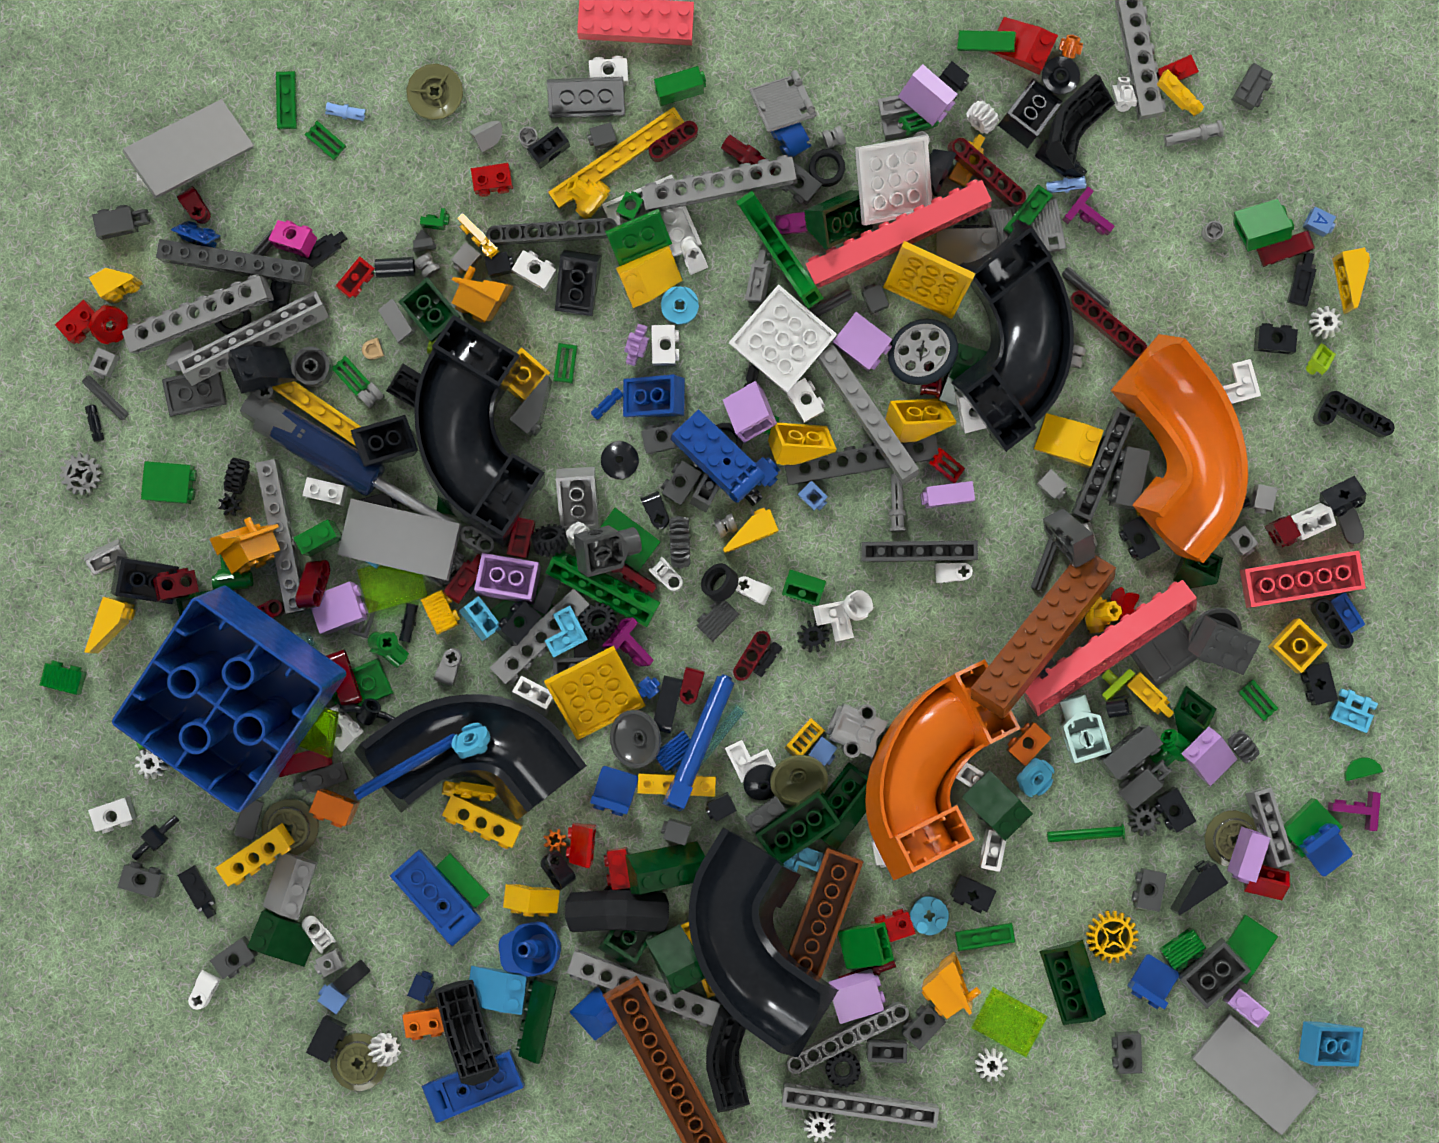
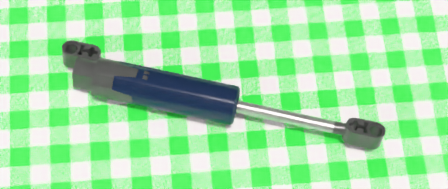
M272 387L244 393L248 397L244 401L240 412L243 417L254 423L253 430L365 496L370 495L377 488L421 515L455 522L382 479L381 477L385 470L383 464L363 467L356 448L274 401L275 394ZM268 391L269 395L262 396L261 392L267 393ZM461 525L459 537L464 546L479 555H482V553H493L494 541L490 536L472 526L463 527ZM471 533L472 538H469L467 540L466 535H469ZM487 542L491 547L488 550H483L480 545Z

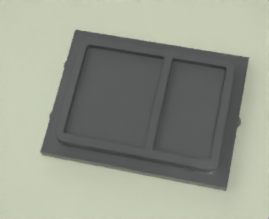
M1181 620L1130 654L1138 665L1139 670L1155 687L1197 659L1188 650L1189 631Z

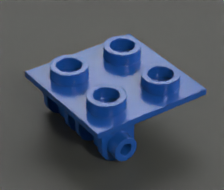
M186 221L171 229V231L178 233L181 239L193 244L197 241V245L216 248L217 243L214 240L220 238V235L215 234L214 230L200 228L197 226L198 224L192 221Z

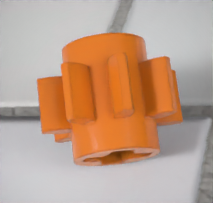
M1067 35L1066 39L1062 38L1059 45L1062 55L1067 58H1075L1076 54L1081 55L1083 43H1080L1081 38L1075 35Z
M550 829V834L544 836V839L547 840L544 847L550 846V853L554 850H558L561 853L562 846L567 847V844L563 842L567 837L566 835L560 836V829L557 832H553ZM556 837H557L558 840H559V843H555V844L553 845V843H552L551 840H552V839L555 840Z

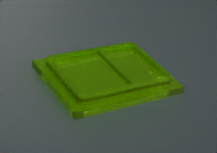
M379 565L377 569L373 566L357 569L369 614L428 596L422 574Z
M325 707L299 746L329 758L332 757L339 712Z
M992 987L971 1028L1027 1057L1048 1016Z

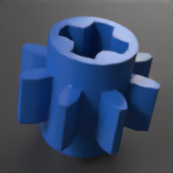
M649 676L637 685L640 688L638 692L642 699L646 696L650 700L660 692L658 689L660 682L655 677L651 680Z

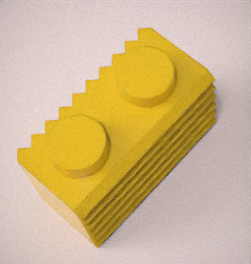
M443 590L421 599L436 634L439 635L460 625L458 620L461 618L456 609L452 610L450 605L452 600L443 594Z

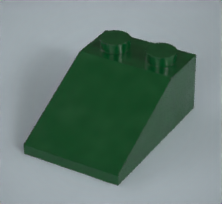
M428 277L398 301L431 342L439 337L453 315L461 318Z
M958 343L956 361L944 377L938 401L957 406L955 396L957 390L951 382L982 359L987 351Z
M990 770L962 796L967 804L1004 841L1033 815L1020 799Z
M265 909L260 914L247 948L305 967L314 944L303 930L302 923Z
M680 924L645 941L670 995L676 994L705 979L697 961L693 945Z
M609 930L598 949L631 969L647 946L645 941L651 939L655 932Z

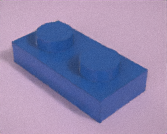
M1342 592L1330 600L1350 633L1366 625L1346 592Z

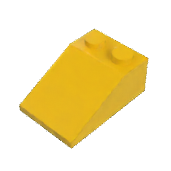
M669 246L616 268L633 308L655 299L683 281Z
M1365 247L1343 251L1332 258L1344 314L1358 308L1370 263V256L1366 252Z
M939 398L890 401L885 420L901 443L917 442L956 424L957 421L946 403L938 401Z
M1046 413L1034 449L1089 468L1092 466L1104 430Z
M777 423L771 428L768 438L776 464L796 465L834 453L837 450L828 427L822 425Z
M764 507L754 511V515L723 548L724 554L778 533L779 530L771 510H765Z
M103 597L84 652L99 653L130 620H133L136 612L134 609L135 605L116 598Z

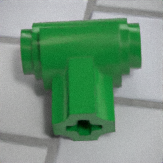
M220 554L221 569H218L217 573L212 576L213 590L221 586H227L232 590L249 589L253 586L251 571L243 574L239 572L231 574Z
M373 632L368 637V646L371 648L369 652L381 655L394 668H398L406 661L409 653L398 644V639L394 632Z
M1166 729L1160 738L1163 743L1160 746L1161 750L1149 757L1155 764L1164 760V764L1168 767L1174 760L1186 761L1181 753L1192 743L1175 729Z

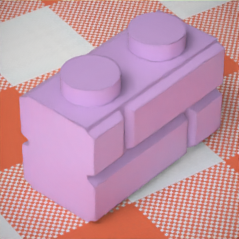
M1236 985L1233 986L1223 999L1257 1028L1270 1013Z

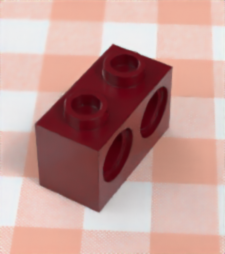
M1291 515L1280 517L1264 526L1274 545H1281L1282 548L1298 541L1296 538L1301 536Z
M518 517L512 528L507 551L508 555L528 559L532 542L531 536L536 524L534 520Z
M188 568L178 569L175 574H170L169 571L158 573V577L153 579L158 602L181 598L199 592L195 570L189 571ZM185 577L189 580V587H184L181 584V578ZM163 581L170 583L171 588L169 591L162 588L161 584Z

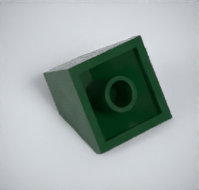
M1211 553L1204 563L1181 557L1176 567L1173 581L1180 582L1183 580L1190 589L1217 584L1223 558Z
M1185 686L1173 709L1177 731L1193 743L1209 727L1217 708Z

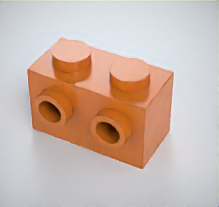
M438 1007L405 1012L402 1015L406 1038L419 1040L423 1038V1035L430 1034L431 1037L441 1036L442 1032H444Z

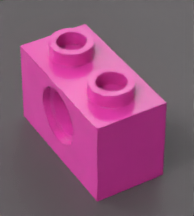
M278 220L268 240L277 249L308 258L317 237L308 226L302 225L300 227L289 220H286V222Z

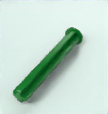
M1124 824L1117 827L1047 832L1048 842L1115 837L1125 839Z

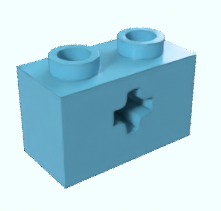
M479 596L459 610L481 641H484L496 632L495 630L499 627L497 619Z

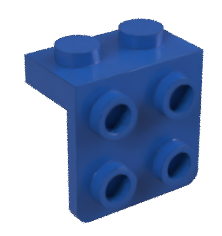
M603 766L590 801L591 804H594L593 808L602 811L607 808L612 810V814L622 817L623 814H628L638 782V776Z
M1331 823L1320 827L1319 832L1304 839L1303 844L1299 846L1321 876H1327L1353 855L1350 848L1338 834L1340 829L1337 825Z
M1146 954L1127 986L1132 989L1131 994L1139 999L1142 997L1149 1000L1148 1004L1157 1010L1159 1006L1165 1009L1168 1005L1165 999L1178 979L1179 972L1152 955Z

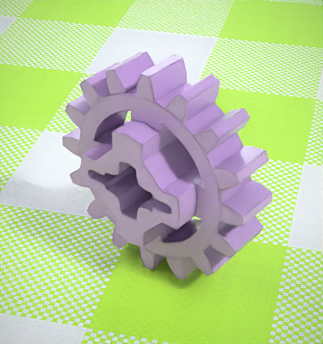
M638 324L635 333L631 332L629 334L624 352L628 353L626 364L635 366L638 358L644 357L649 338L645 337L647 326Z

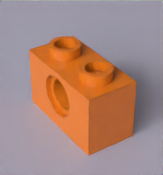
M1027 722L1020 729L1022 733L1019 737L1016 738L1014 736L1007 744L1009 746L1007 751L1023 766H1027L1051 739L1035 722L1030 724ZM1027 737L1032 740V745L1029 748L1023 746V740Z

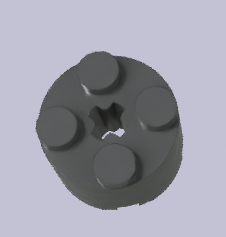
M309 346L302 348L294 355L291 361V370L299 382L308 387L316 388L330 381L333 374V363L331 358L321 349ZM312 363L316 365V368H313V371L309 369V367L312 366Z

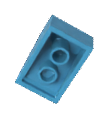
M471 966L469 980L474 982L480 1008L522 1015L524 1012L528 977L502 969Z
M1303 1021L1298 1060L1313 1066H1359L1364 1028L1325 1022Z

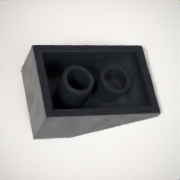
M1032 79L997 126L1028 149L1063 101Z
M570 250L562 252L559 261L555 311L593 316L602 255Z
M244 346L229 351L228 364L241 394L297 380L292 373L291 364L284 348Z
M406 415L351 430L363 467L399 461L414 456L418 451Z
M117 556L111 594L158 602L153 579L158 577V573L169 571L170 574H175L179 567ZM167 581L162 582V588L169 591L171 588L170 583ZM173 599L160 601V603L173 604Z
M1201 860L1194 865L1195 869L1190 872L1170 907L1172 912L1180 916L1228 884L1215 863Z

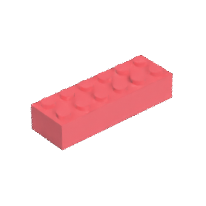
M579 0L578 39L692 46L694 2L670 0Z
M1359 551L1240 570L1246 608L1366 589Z

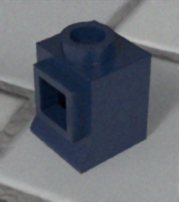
M427 971L418 972L407 996L425 1003L435 983L432 978L433 974Z

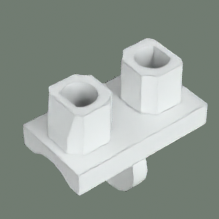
M1118 77L1117 85H1112V92L1115 98L1116 109L1125 112L1131 106H1136L1137 100L1133 87L1130 85V78Z

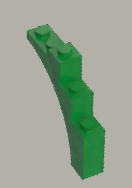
M753 191L737 200L736 203L805 306L809 309L823 299L822 294L788 246Z

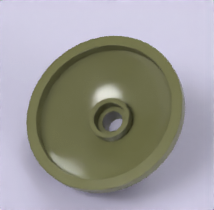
M796 755L784 759L774 768L770 778V785L773 794L781 802L794 806L819 788L824 793L828 785V774L824 765L816 758L807 755Z

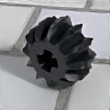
M816 620L814 621V627H812L810 621H807L809 628H806L804 625L800 626L805 632H797V635L803 636V638L797 641L798 643L806 642L802 645V649L810 645L808 652H812L813 646H815L816 652H819V644L823 648L826 647L822 640L829 641L828 637H823V634H828L829 630L822 632L821 629L824 628L825 624L820 625L818 628ZM810 631H812V633H814V631L818 633L816 636L818 638L817 641L813 640L811 642L809 640Z

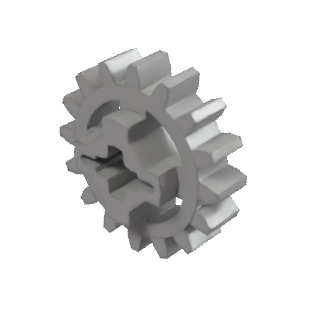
M78 453L77 458L71 455V461H64L66 467H60L64 470V473L59 474V476L65 479L61 483L67 485L66 490L70 491L73 489V494L80 492V495H85L86 491L93 493L92 488H99L96 483L103 481L99 478V475H103V472L98 470L102 467L101 464H95L97 459H90L88 454L83 457V454ZM81 462H87L90 466L83 467ZM80 471H84L82 474L83 478L78 477L81 474ZM79 482L83 487H77L73 483Z

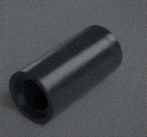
M414 257L375 259L376 278L415 276Z

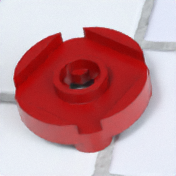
M103 305L93 314L88 327L93 337L103 344L117 343L124 338L122 331L128 329V317L118 307ZM112 321V328L108 327L106 329L107 322Z

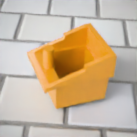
M469 266L464 278H452V281L458 283L459 287L451 303L456 305V310L464 314H473L472 318L481 323L492 321L502 303L506 302L514 286L496 281L484 280L480 282L471 280L476 268Z
M251 517L244 520L245 527L212 537L210 542L217 556L221 554L231 574L237 572L243 574L250 571L251 567L255 566L257 569L266 565V562L274 559V555L280 551L273 533L279 527L278 524L260 526V524H254Z
M954 951L939 963V966L923 980L922 985L923 996L928 1001L931 1000L935 1004L936 1012L940 1016L944 1015L946 1019L962 1008L969 1015L972 1014V1000L982 993L978 987H975L970 992L968 991L962 977L964 971Z

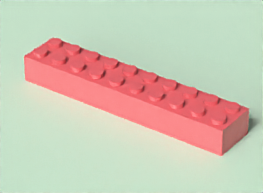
M975 179L967 183V187L964 189L956 188L950 191L949 196L943 199L941 196L931 201L932 204L926 207L920 205L914 208V212L909 215L906 213L896 217V221L890 224L888 221L878 226L879 229L873 232L868 230L863 232L861 237L856 240L851 238L843 242L844 246L836 248L835 246L826 250V254L821 257L815 255L809 258L806 266L816 287L819 289L899 251L904 241L914 244L990 208L992 200L983 181Z
M1183 580L1172 583L1167 591L1157 593L1152 597V601L1138 606L1133 614H1126L1120 619L1118 624L1115 626L1110 625L1104 630L1103 634L1092 637L1087 645L1077 647L1072 651V655L1067 658H1061L1051 669L1046 668L1048 676L1043 679L1039 676L1032 682L1024 693L1025 700L1035 714L1040 716L1194 612L1197 608V597Z

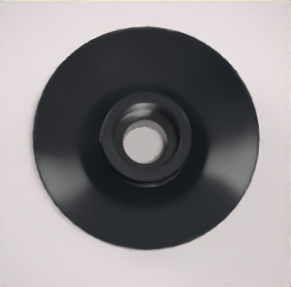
M1063 56L1049 60L1042 71V81L1045 87L1055 94L1062 95L1073 91L1080 80V71L1077 64L1072 59ZM1057 75H1063V80H1058Z
M616 441L609 444L601 455V466L604 472L615 479L630 477L636 471L639 464L636 449L624 441ZM618 456L623 457L621 463L616 462Z
M761 764L754 766L746 773L743 787L749 797L755 800H766L774 796L770 785V778L774 767Z

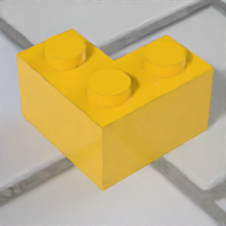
M506 884L503 907L511 909V913L521 914L523 912V916L534 917L535 913H538V916L548 917L549 913L558 912L560 891L548 887Z

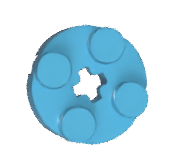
M676 286L668 289L662 297V314L669 322L676 325L691 322L696 317L699 309L696 294L688 287ZM676 301H683L685 303L683 305V310L675 309V307L677 306L675 303Z
M472 723L461 729L462 733L459 736L456 734L452 739V748L461 759H465L476 754H482L487 750L486 745L489 743L490 733L480 723Z
M1032 759L1023 771L1017 775L1020 790L1029 797H1033L1032 795L1035 794L1038 796L1044 794L1053 783L1051 777L1052 773L1054 774V768L1045 760Z
M924 896L913 904L910 910V918L913 927L919 933L935 935L946 928L949 913L946 905L940 899L933 896ZM928 910L935 914L931 921L924 918Z

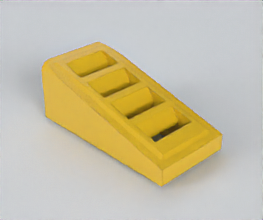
M810 718L784 748L792 756L804 755L825 730ZM810 725L818 734L814 735L807 727ZM806 732L812 740L807 739L802 733ZM797 739L803 740L807 746L804 747ZM793 743L802 750L801 753L792 746Z

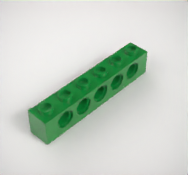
M561 550L562 553H556V556L552 557L545 574L560 580L562 583L600 603H604L606 606H610L611 609L628 618L633 617L638 623L648 627L661 602L606 573L591 577L585 576L578 571L577 558Z

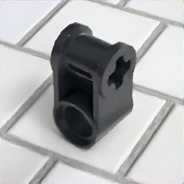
M656 491L640 498L654 527L657 529L666 528L669 524V517L659 492ZM658 515H660L662 518L665 517V519H663V524H659L658 522L655 523V521L658 520Z
M1128 695L1114 697L1106 701V710L1109 718L1132 714L1127 700L1129 698Z
M551 852L541 859V868L557 890H562L576 879L574 871L568 866L559 852Z

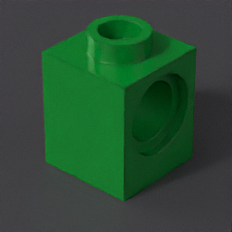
M626 191L616 210L617 216L627 221L637 218L644 205L642 196L634 191H631V193ZM634 202L636 207L629 210L626 208V204Z

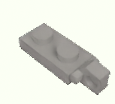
M759 250L758 260L752 263L745 301L763 303L766 299L772 268V255L767 250Z

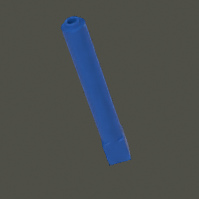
M724 674L716 677L678 771L669 786L662 804L678 811L684 810L692 792L694 780L733 689L734 682L731 677Z

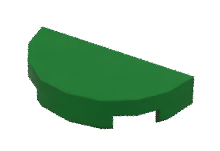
M1368 757L1356 758L1347 766L1344 778L1345 781H1350L1381 773L1383 770L1381 765Z

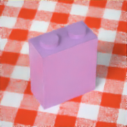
M922 64L911 76L898 97L933 126L937 121L941 123L947 116V112L955 105L953 100L958 94Z
M855 312L832 342V345L869 372L871 368L875 370L881 362L879 357L882 353L886 355L891 349L892 345L890 343L892 339Z
M756 381L723 399L734 431L744 443L777 424L765 392Z
M973 481L926 487L920 494L921 504L925 505V509L972 503L975 501Z
M347 582L326 590L320 606L311 608L320 634L328 635L368 619L366 616L368 610L365 603H362L360 599L362 592L356 583Z
M1210 727L1181 753L1195 773L1209 786L1237 760L1222 736Z
M1241 826L1227 871L1233 874V878L1249 884V881L1257 882L1271 839L1270 837Z
M872 969L828 982L839 990L833 999V1003L840 1024L884 1011L882 1003L886 1002L883 991L879 992L878 987L881 986L878 975L874 976Z

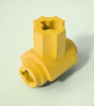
M578 176L571 178L565 189L566 194L575 199L577 204L575 211L584 219L591 218L608 198L611 191L602 181L587 184Z
M1100 596L1085 615L1087 630L1090 633L1104 632L1105 628H1107L1106 625L1110 624V621H1117L1122 614L1121 606H1118L1116 601L1107 602V599L1103 600V597Z

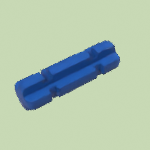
M615 388L611 395H608L598 404V408L595 407L591 411V415L597 420L603 416L602 413H606L616 403V400L623 396V393L618 388Z

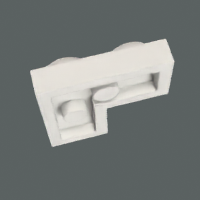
M1251 359L1231 364L1236 383L1223 386L1231 403L1234 404L1261 396Z
M844 601L813 607L817 626L831 623L835 642L854 638L850 618L844 612Z
M743 740L725 748L741 783H743L746 773L754 766L761 764L776 766L768 749L750 757Z

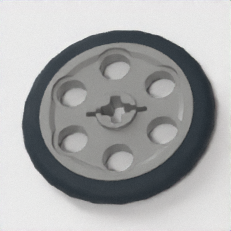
M926 318L912 321L902 327L892 339V347L888 351V362L894 375L907 384L927 385L936 382L951 370L958 354L956 335L947 324L939 320ZM914 333H921V337L918 340H912ZM933 333H939L937 340H930V336ZM903 348H909L908 354L900 355V351ZM925 348L927 352H923V355L921 356L919 352H922ZM939 349H946V353L943 356H937ZM910 363H916L914 370H907V366ZM927 364H934L933 370L925 371Z

